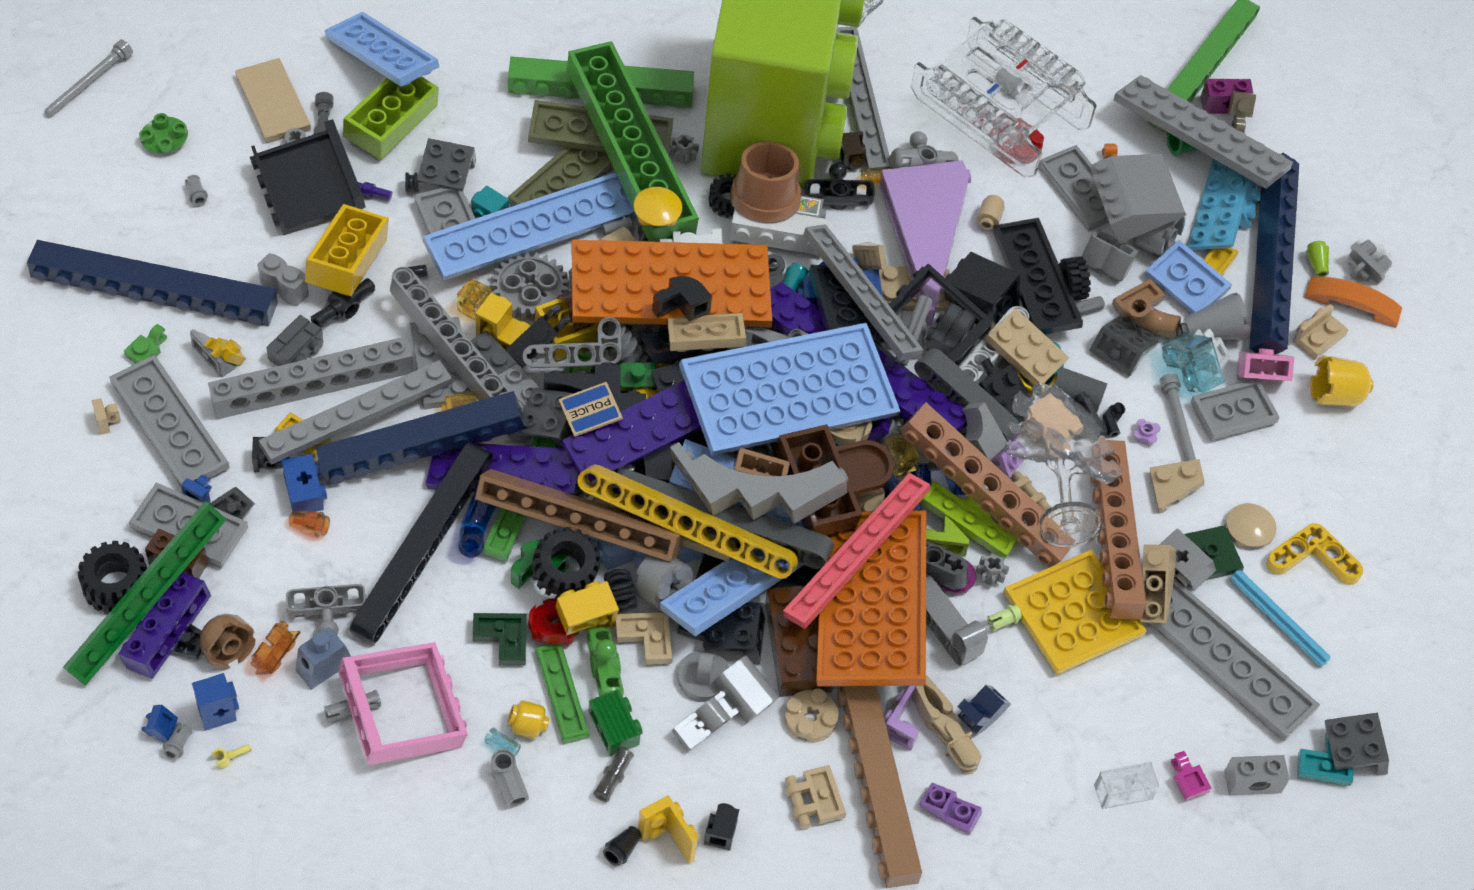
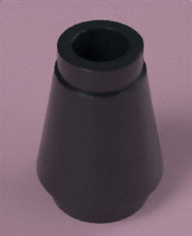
M629 826L608 841L603 850L606 860L615 866L626 863L642 837L641 832L636 827Z

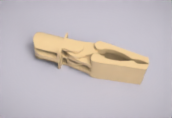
M926 675V686H916L912 699L926 727L934 730L942 743L947 746L945 756L950 754L963 773L973 774L979 766L982 755L971 740L972 732L964 733L961 724L957 721L953 712L952 703Z

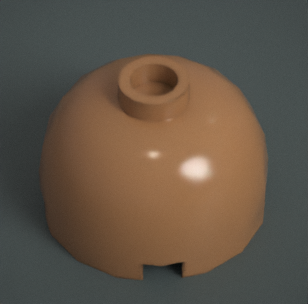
M226 613L217 615L203 627L200 633V648L210 664L216 668H230L229 663L238 659L239 664L252 652L256 639L253 637L254 629L238 615Z

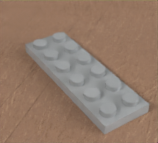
M155 355L109 377L111 384L180 487L186 478L196 482L200 475L211 478L230 468L229 462Z

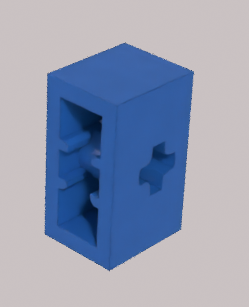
M309 454L281 460L293 516L324 510L323 500L327 499L325 485H319L318 479L322 478L319 463L314 464L313 455Z
M224 673L192 683L197 708L205 731L237 721L235 711L239 710L237 694L233 682L227 683Z

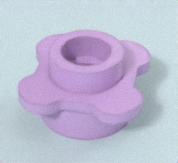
M1139 419L1136 423L1138 426L1137 430L1133 432L1134 438L1142 444L1156 443V434L1161 429L1160 425L1146 422L1145 419Z

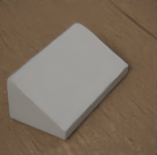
M194 329L190 331L192 347L219 376L223 377L236 369L233 363L226 362L221 356L219 358L214 357L211 354L213 350L204 346L209 339L207 335Z

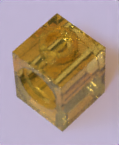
M471 277L457 293V311L476 321L475 313L490 295L491 288Z
M893 434L884 439L883 446L890 452L894 461L892 474L896 477L916 471L919 455L914 445L909 443L903 434Z

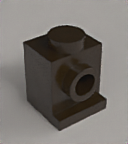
M863 131L843 133L840 160L847 169H859L863 166V158H866V148L862 144Z

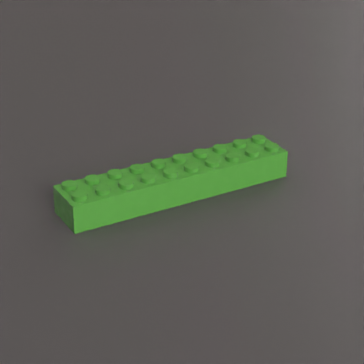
M609 41L568 51L567 71L633 210L636 196L642 190L650 187L669 189L681 200L682 213L674 226H644L641 224L648 241L660 242V239H673V231H680V234L690 232L696 235L699 217L613 42Z

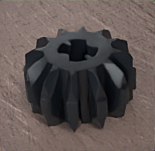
M618 568L605 573L603 579L604 582L607 581L619 609L618 613H625L635 609L637 599L630 572L625 568Z

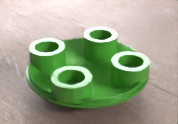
M165 113L156 114L153 118L154 120L147 123L139 132L142 145L154 153L175 151L185 143L188 137L186 124L177 118L168 117Z

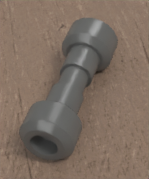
M325 91L315 95V107L318 109L319 119L313 134L326 130L324 122L329 121L330 109L333 108L334 97Z

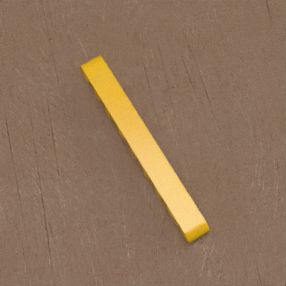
M596 464L591 465L578 476V486L584 492L780 579L786 578L797 567V556L791 550ZM588 473L595 475L597 484L589 481ZM612 484L619 486L621 490L620 495L613 492ZM636 494L641 495L644 498V505H640L636 502ZM659 505H663L668 509V516L660 513ZM683 516L691 518L693 525H685L682 519ZM706 527L714 528L717 536L712 537L708 535ZM730 538H737L740 541L741 547H734L730 542ZM754 548L763 550L765 558L757 557L754 553ZM778 559L786 560L789 564V569L781 568L778 564Z

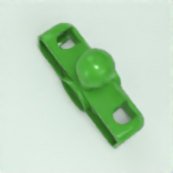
M605 627L589 628L587 641L590 651V666L592 676L596 679L599 697L615 690H619L623 697L624 688L620 675V658L611 632Z

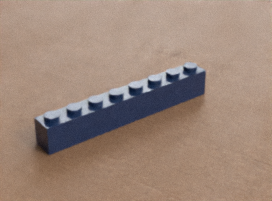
M511 391L317 446L316 450L320 472L327 485L339 484L347 479L363 477L382 469L388 470L403 463H413L421 458L437 456L456 448L462 449L469 441L473 443L486 442L502 435H511L525 429L519 402L515 392Z

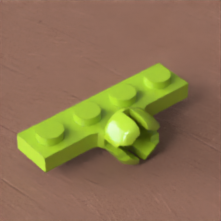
M935 481L930 486V492L920 502L921 505L942 519L947 516L964 534L995 555L1004 557V560L1018 541L1009 531L991 519V515L983 511L971 496L961 499Z

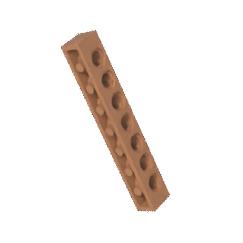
M927 402L899 430L909 443L914 444L923 452L926 459L935 463L942 470L943 474L958 484L966 495L971 496L983 511L993 516L1003 529L1016 537L1023 547L1028 548L1041 564L1046 565L1048 568L1058 564L1077 542L1066 529ZM927 432L932 435L933 439L928 436Z
M1095 439L1093 449L1088 451V464H1092L1090 483L1094 484L1095 488L1092 494L1093 504L1097 505L1095 511V524H1099L1097 543L1102 547L1099 557L1100 565H1104L1102 585L1106 586L1107 589L1104 604L1106 608H1109L1110 618L1141 620L1146 607L1125 441Z

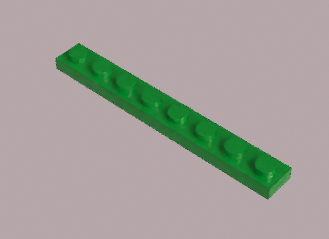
M204 501L63 668L86 686L227 519L210 503Z

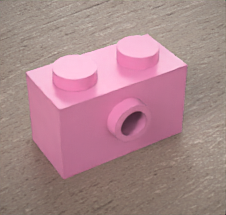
M1259 349V353L1239 352L1237 376L1292 381L1295 357L1274 354L1272 349Z

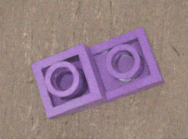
M935 783L930 784L920 802V807L968 834H971L982 814L981 807L957 798L955 791Z

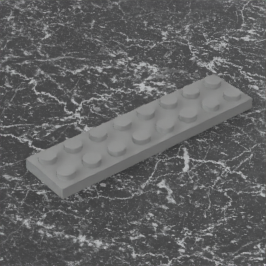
M1140 75L1115 93L1113 101L1265 189L1291 169L1293 162L1282 154L1271 150L1263 143L1257 142L1245 133L1208 114L1205 110L1194 106L1168 89L1152 82L1147 77Z
M1174 578L1167 623L1151 624L1285 741L1319 708L1320 704Z

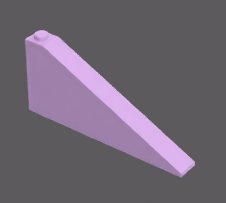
M963 160L887 169L881 172L880 189L908 271L910 272L911 280L914 279L912 276L915 271H918L922 266L925 267L928 263L945 277L968 183H971L970 170L966 169ZM932 279L916 294L918 299L921 295L932 299V305L925 320L927 326H931L933 323L942 289Z

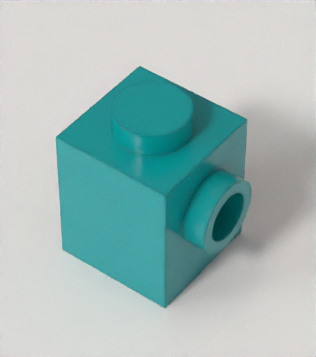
M487 185L480 192H476L471 199L472 212L475 218L509 208V199Z

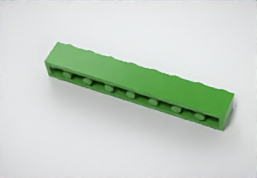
M510 56L508 93L580 98L567 71L568 61ZM625 66L643 104L692 107L694 71Z

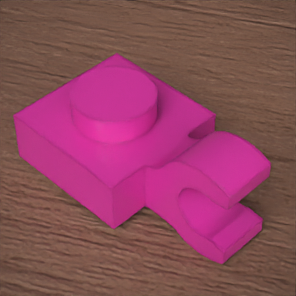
M1185 751L1174 754L1175 758L1171 759V763L1178 773L1173 778L1185 801L1209 793L1212 788L1201 766L1192 767Z

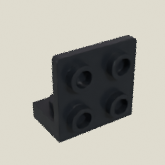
M747 602L707 628L704 636V650L743 651V654H747L753 664H760L766 619L761 603Z

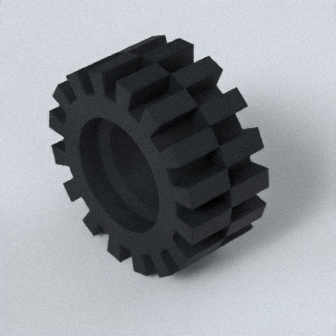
M727 173L726 178L723 174L719 175V180L715 178L710 185L709 206L712 207L714 213L718 211V216L720 217L723 214H726L725 218L734 215L735 208L730 199L724 198L722 194L730 193L733 180L737 174L731 177V173Z
M1082 256L1061 259L1059 266L1074 301L1087 299L1091 291L1089 287L1091 281L1089 280L1090 272H1088L1089 267L1086 265V260Z

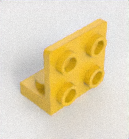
M667 795L639 811L638 830L642 834V841L649 838L656 839L667 829L689 864L694 862L698 834L693 825H688L684 820V813L678 802L673 803L670 796Z

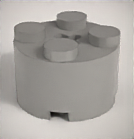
M1185 217L1137 236L1134 240V245L1161 257L1176 243L1177 234L1182 235Z
M649 555L637 569L636 574L639 577L637 583L634 582V589L638 597L661 610V601L694 581L693 571L690 566L677 558L669 562Z

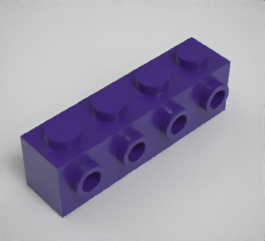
M185 573L179 575L150 609L144 619L139 622L129 640L121 647L118 655L126 669L151 679L154 678L171 654L178 640L181 639L182 634L188 630L187 626L189 623H193L211 597L204 580Z

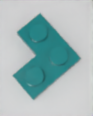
M1327 732L1325 733V752L1300 749L1298 752L1297 777L1351 786L1353 783V768L1341 770L1334 768Z

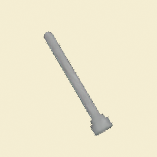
M122 39L117 41L113 45L112 53L44 110L45 115L48 117L54 115L117 60H126L131 56L133 50L130 45Z
M1177 374L1164 375L1160 378L1159 382L1161 390L1169 397L1186 461L1196 460L1178 395L1181 386Z

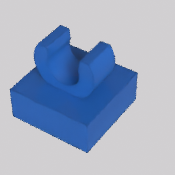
M200 475L196 482L186 478L181 484L182 493L203 503L204 501L211 503L209 495L212 486L209 485L211 480L204 475Z
M162 704L153 705L151 713H148L145 717L148 719L147 726L142 727L141 730L148 736H154L161 742H167L175 729L178 717Z

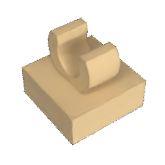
M102 398L91 400L100 435L110 433L108 423L121 421L117 404H109L104 408Z

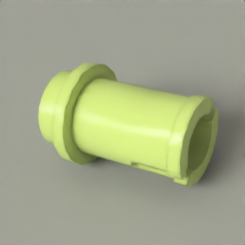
M1009 604L1006 607L1007 609L987 616L988 624H993L990 626L991 630L996 631L1011 623H1019V620L1022 619L1019 607Z

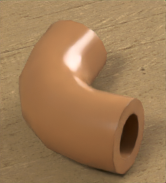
M1144 295L1133 296L1128 301L1127 310L1129 316L1137 326L1154 335L1173 340L1177 338L1180 330L1181 316L1152 307L1150 300Z

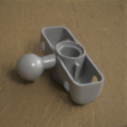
M915 131L911 134L909 140L913 148H895L889 157V164L891 169L901 168L903 158L911 159L909 167L944 163L946 161H959L953 151L936 150L934 147L926 145L928 140L926 134L921 131Z
M361 584L291 589L286 593V607L290 617L295 618V616L306 615V617L319 616L322 618V622L319 624L317 632L331 628L336 635L339 628L333 621V618L337 614L359 611L366 600L365 587ZM349 589H357L359 598L348 599L347 591ZM296 593H303L305 595V603H295L294 595ZM324 601H331L330 604H322Z

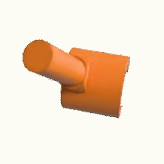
M1104 144L1105 148H1102L1103 157L1117 156L1118 147L1116 144Z

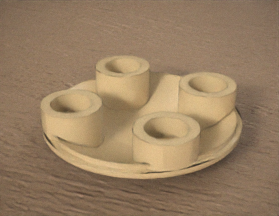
M1251 503L1237 505L1231 509L1226 519L1228 532L1234 538V543L1239 547H1262L1270 544L1275 537L1276 522L1270 512L1259 505Z

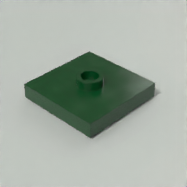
M1226 525L1185 534L1214 562L1216 571L1207 580L1231 575L1237 570L1243 571L1244 566Z

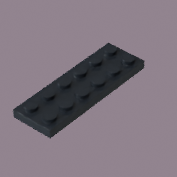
M1039 217L994 225L993 233L1008 269L1020 274V299L1024 309L1029 313V321L1044 335L1082 328V317Z

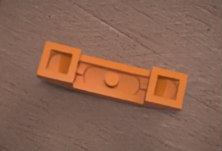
M1311 277L1304 297L1328 305L1329 300H1333L1375 314L1374 321L1395 328L1398 325L1402 307L1385 294L1368 286L1339 278Z

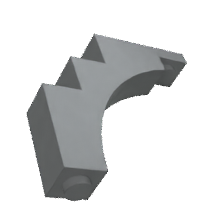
M679 442L670 447L674 463L712 516L740 501L753 520L781 505L795 524L848 493V476L841 467L837 468L833 461L813 470L794 475L760 476L728 468L705 454L695 459L689 449L684 450Z

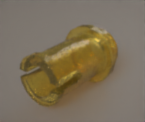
M866 168L861 171V180H869L874 184H878L881 182L882 170L887 169L871 170Z

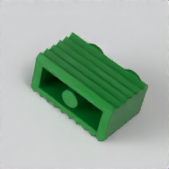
M619 690L609 694L606 693L589 701V714L609 756L640 744V735L643 734L641 724L638 719H632L630 714L632 708L627 697L622 698Z

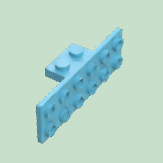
M1213 159L1188 248L1192 251L1232 248L1239 225L1241 229L1250 228L1252 219L1256 216L1255 208L1261 195L1260 189L1256 187L1255 183Z

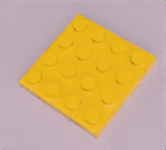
M1092 549L1008 585L1003 591L1010 604L1019 607L1022 614L1021 621L1056 675L1143 637L1147 631L1139 619L1110 618L1109 608H1106L1104 604L1105 593L1107 592L1106 586L1102 585L1104 566L1100 565V561Z

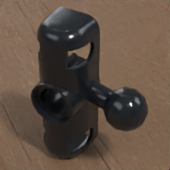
M836 162L829 168V175L832 179H809L805 182L804 196L824 199L823 205H829L833 209L842 210L847 206L871 205L874 201L875 187L874 183L869 180H844L847 168L843 163ZM812 184L820 185L819 194H810ZM862 184L866 185V195H857V187Z

